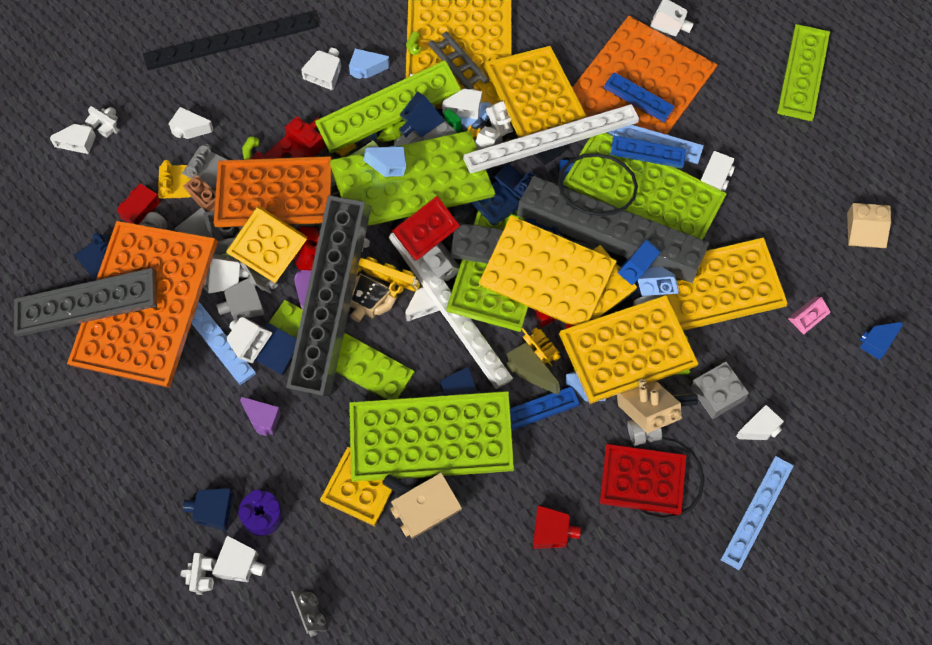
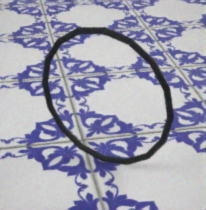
M599 153L582 154L569 160L561 169L558 179L560 193L568 204L582 213L595 216L615 215L626 210L636 199L638 190L635 174L625 163L613 156ZM601 157L613 160L623 166L632 176L634 183L633 196L624 207L612 212L598 213L584 210L572 203L564 193L561 182L564 171L571 163L582 158Z
M662 437L658 441L676 444L690 454L698 466L701 479L697 497L690 507L682 511L681 515L662 517L646 513L641 509H635L645 517L668 520L679 518L695 507L702 496L704 476L700 462L690 449L678 441ZM643 444L633 446L632 448H638Z

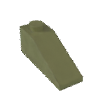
M527 342L507 353V366L511 372L515 371L518 377L554 394L560 393L559 382Z

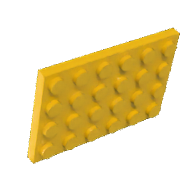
M551 46L485 62V69L500 100L504 101L507 115L511 116V123L518 138L587 118Z
M510 216L479 281V285L571 326H576L590 321L614 269L616 260Z
M764 238L706 251L693 284L676 277L679 293L664 294V296H667L683 331L786 307L788 304Z
M666 295L561 330L559 333L590 404L639 387L638 381L640 379H645L648 384L697 367L698 365L696 357Z

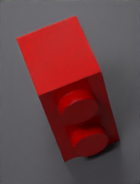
M140 183L137 188L131 191L129 197L120 203L117 212L120 218L127 223L138 225L148 213L156 209L161 201L158 194Z

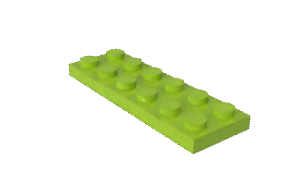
M795 25L777 114L813 121L830 31Z

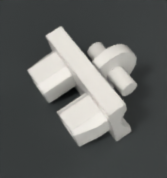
M504 101L486 108L487 116H489L492 124L491 128L501 133L502 136L513 132L510 122L512 119L511 116L507 115Z
M92 106L88 109L90 115L85 122L92 129H95L100 123L101 127L98 131L106 138L113 132L117 134L120 131L116 127L118 117L114 108H102L101 112Z
M194 553L193 563H188L187 570H182L180 574L182 577H186L185 584L190 585L189 591L203 595V591L213 590L214 581L211 577H205L206 571L214 570L216 565L215 559L205 557L201 553Z

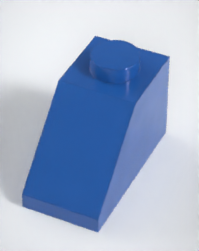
M646 239L623 263L618 274L633 285L661 253V250Z
M898 322L874 326L870 332L865 331L860 339L863 342L860 348L880 360L903 324Z

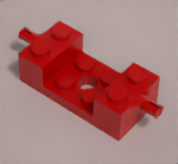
M296 116L284 127L285 137L265 155L258 151L250 159H277L285 155H289L292 158L315 157L325 147L322 135L315 130L317 128L315 121L319 118L317 117L309 124Z

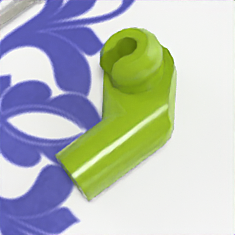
M415 31L412 32L406 42V47L412 55H418L421 51V46H418L416 43L420 34Z
M250 136L242 147L244 160H249L252 157V148L258 147L260 144L258 138Z

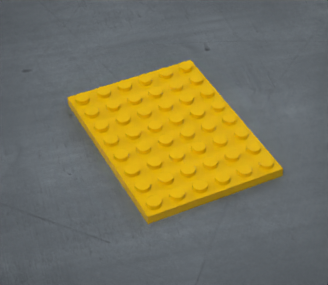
M408 0L407 41L413 31L418 32L420 37L416 43L418 46H421V51L418 55H412L407 48L406 78L410 74L414 75L442 62L429 47L428 43L434 40L438 44L444 40L442 35L447 31L489 78L487 84L480 80L473 85L475 90L482 91V103L489 102L493 105L500 102L501 100L485 69V62L511 56V0ZM450 45L441 49L446 55L455 51ZM460 56L452 61L457 68L465 63ZM471 69L462 73L467 79L476 75ZM455 77V79H456L457 83L459 84L461 90L466 89V88L462 85V83ZM443 101L437 103L434 108L442 109Z

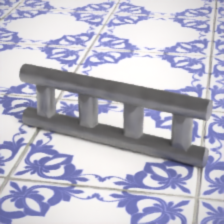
M447 31L442 35L444 40L438 44L434 40L428 43L429 47L442 61L446 60L452 73L466 89H475L473 85L480 80L484 84L489 82V78ZM450 45L455 51L446 55L441 49ZM460 56L465 63L457 68L452 61ZM468 69H471L476 74L470 79H467L462 74Z

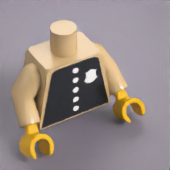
M360 273L359 276H356L350 303V307L354 308V311L350 317L360 322L364 315L374 318L376 315H381L391 310L397 299V294L403 292V286H399L396 291L395 286L397 282L391 283L388 288Z

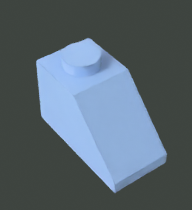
M355 49L349 64L350 75L358 79L376 75L389 68V56Z

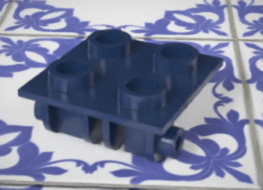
M507 163L494 178L502 186L508 188L515 197L521 199L533 176H537L531 171L523 176Z
M98 232L92 236V243L74 254L95 281L110 241L106 233L102 235Z

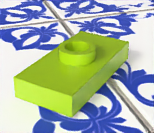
M398 122L384 128L377 139L380 142L399 139L402 135L399 129L405 122Z

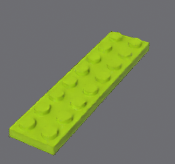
M446 60L318 119L315 123L331 154L403 120L400 117V113L417 92L424 95L432 105H435L461 91V88Z
M284 300L269 323L297 338L303 310ZM344 333L336 372L385 400L399 399L415 371Z

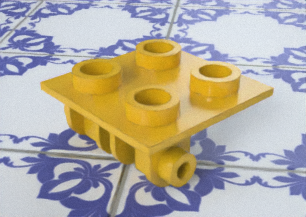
M169 160L163 161L161 166H159V199L191 197L183 187V185L191 180V178L182 174L187 165H172Z
M537 327L531 331L532 335L530 336L522 328V331L525 333L523 338L533 350L537 348L534 352L544 364L548 362L550 366H553L551 361H557L561 356L552 342L547 343L549 338H546L542 330Z

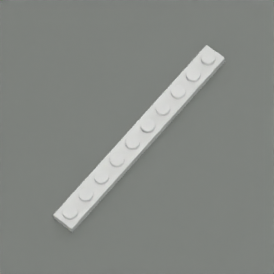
M631 104L464 154L463 159L471 174L638 123L639 117Z
M391 233L389 239L494 388L498 389L509 383L513 379L471 318L446 312L452 292L444 280L439 279L423 259V256L414 261L395 234Z

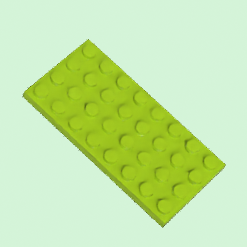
M471 131L397 146L404 147L406 161L404 176H383L364 161V153L330 160V167L341 198L366 202L372 206L367 226L409 217L436 196L448 208L491 198L495 195L486 169L470 174L463 159L464 154L478 151Z
M602 133L590 137L580 155L599 153L613 156L610 155L613 136ZM613 156L629 167L635 174L638 184L636 199L625 211L703 240L727 193L675 167ZM587 157L575 161L563 182V185L580 194L617 208L624 207L630 201L634 192L632 176L627 170L613 160L601 157Z
M478 211L474 225L504 230L510 216L493 226ZM518 211L510 215L520 220L524 219L522 217L517 216ZM462 260L446 312L521 332L528 306L479 285L487 263Z
M509 392L349 403L352 482L384 480L388 474L397 479L434 477L439 473H442L443 476L514 471Z

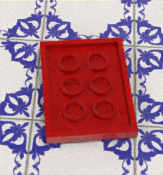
M606 444L599 504L681 515L686 455Z

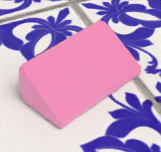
M814 297L788 319L802 334H805L831 312L822 297Z

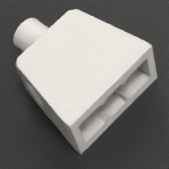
M662 0L654 14L650 27L656 31L677 36L680 29L690 33L693 23L685 20L686 9L670 0Z
M330 48L328 53L317 51L301 69L303 79L333 90L341 70V61L338 58L339 51L335 48Z
M214 254L203 288L208 293L225 291L238 284L239 278H247L249 273L240 266V262L236 258Z
M241 317L239 320H234L230 323L231 332L227 337V341L238 358L253 363L272 335V332L253 321Z
M227 536L212 574L220 579L248 582L251 574L263 576L266 564L257 562L258 553L254 549Z

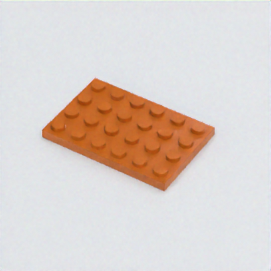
M331 157L218 161L214 226H244L258 205L287 224L322 223L328 195L331 196Z

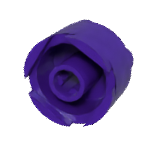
M252 491L242 500L239 506L238 515L247 531L253 535L264 536L271 534L281 525L283 519L282 508L277 498L267 491Z

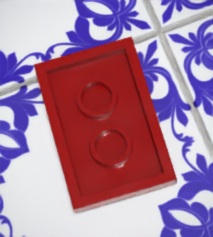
M436 196L393 229L392 232L414 261H417L459 228L460 225L439 197Z

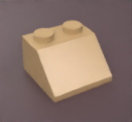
M852 203L847 212L848 245L886 248L891 225L890 206Z

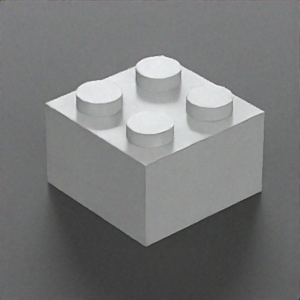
M727 362L693 380L690 387L694 394H697L699 401L712 419L745 401L749 394Z

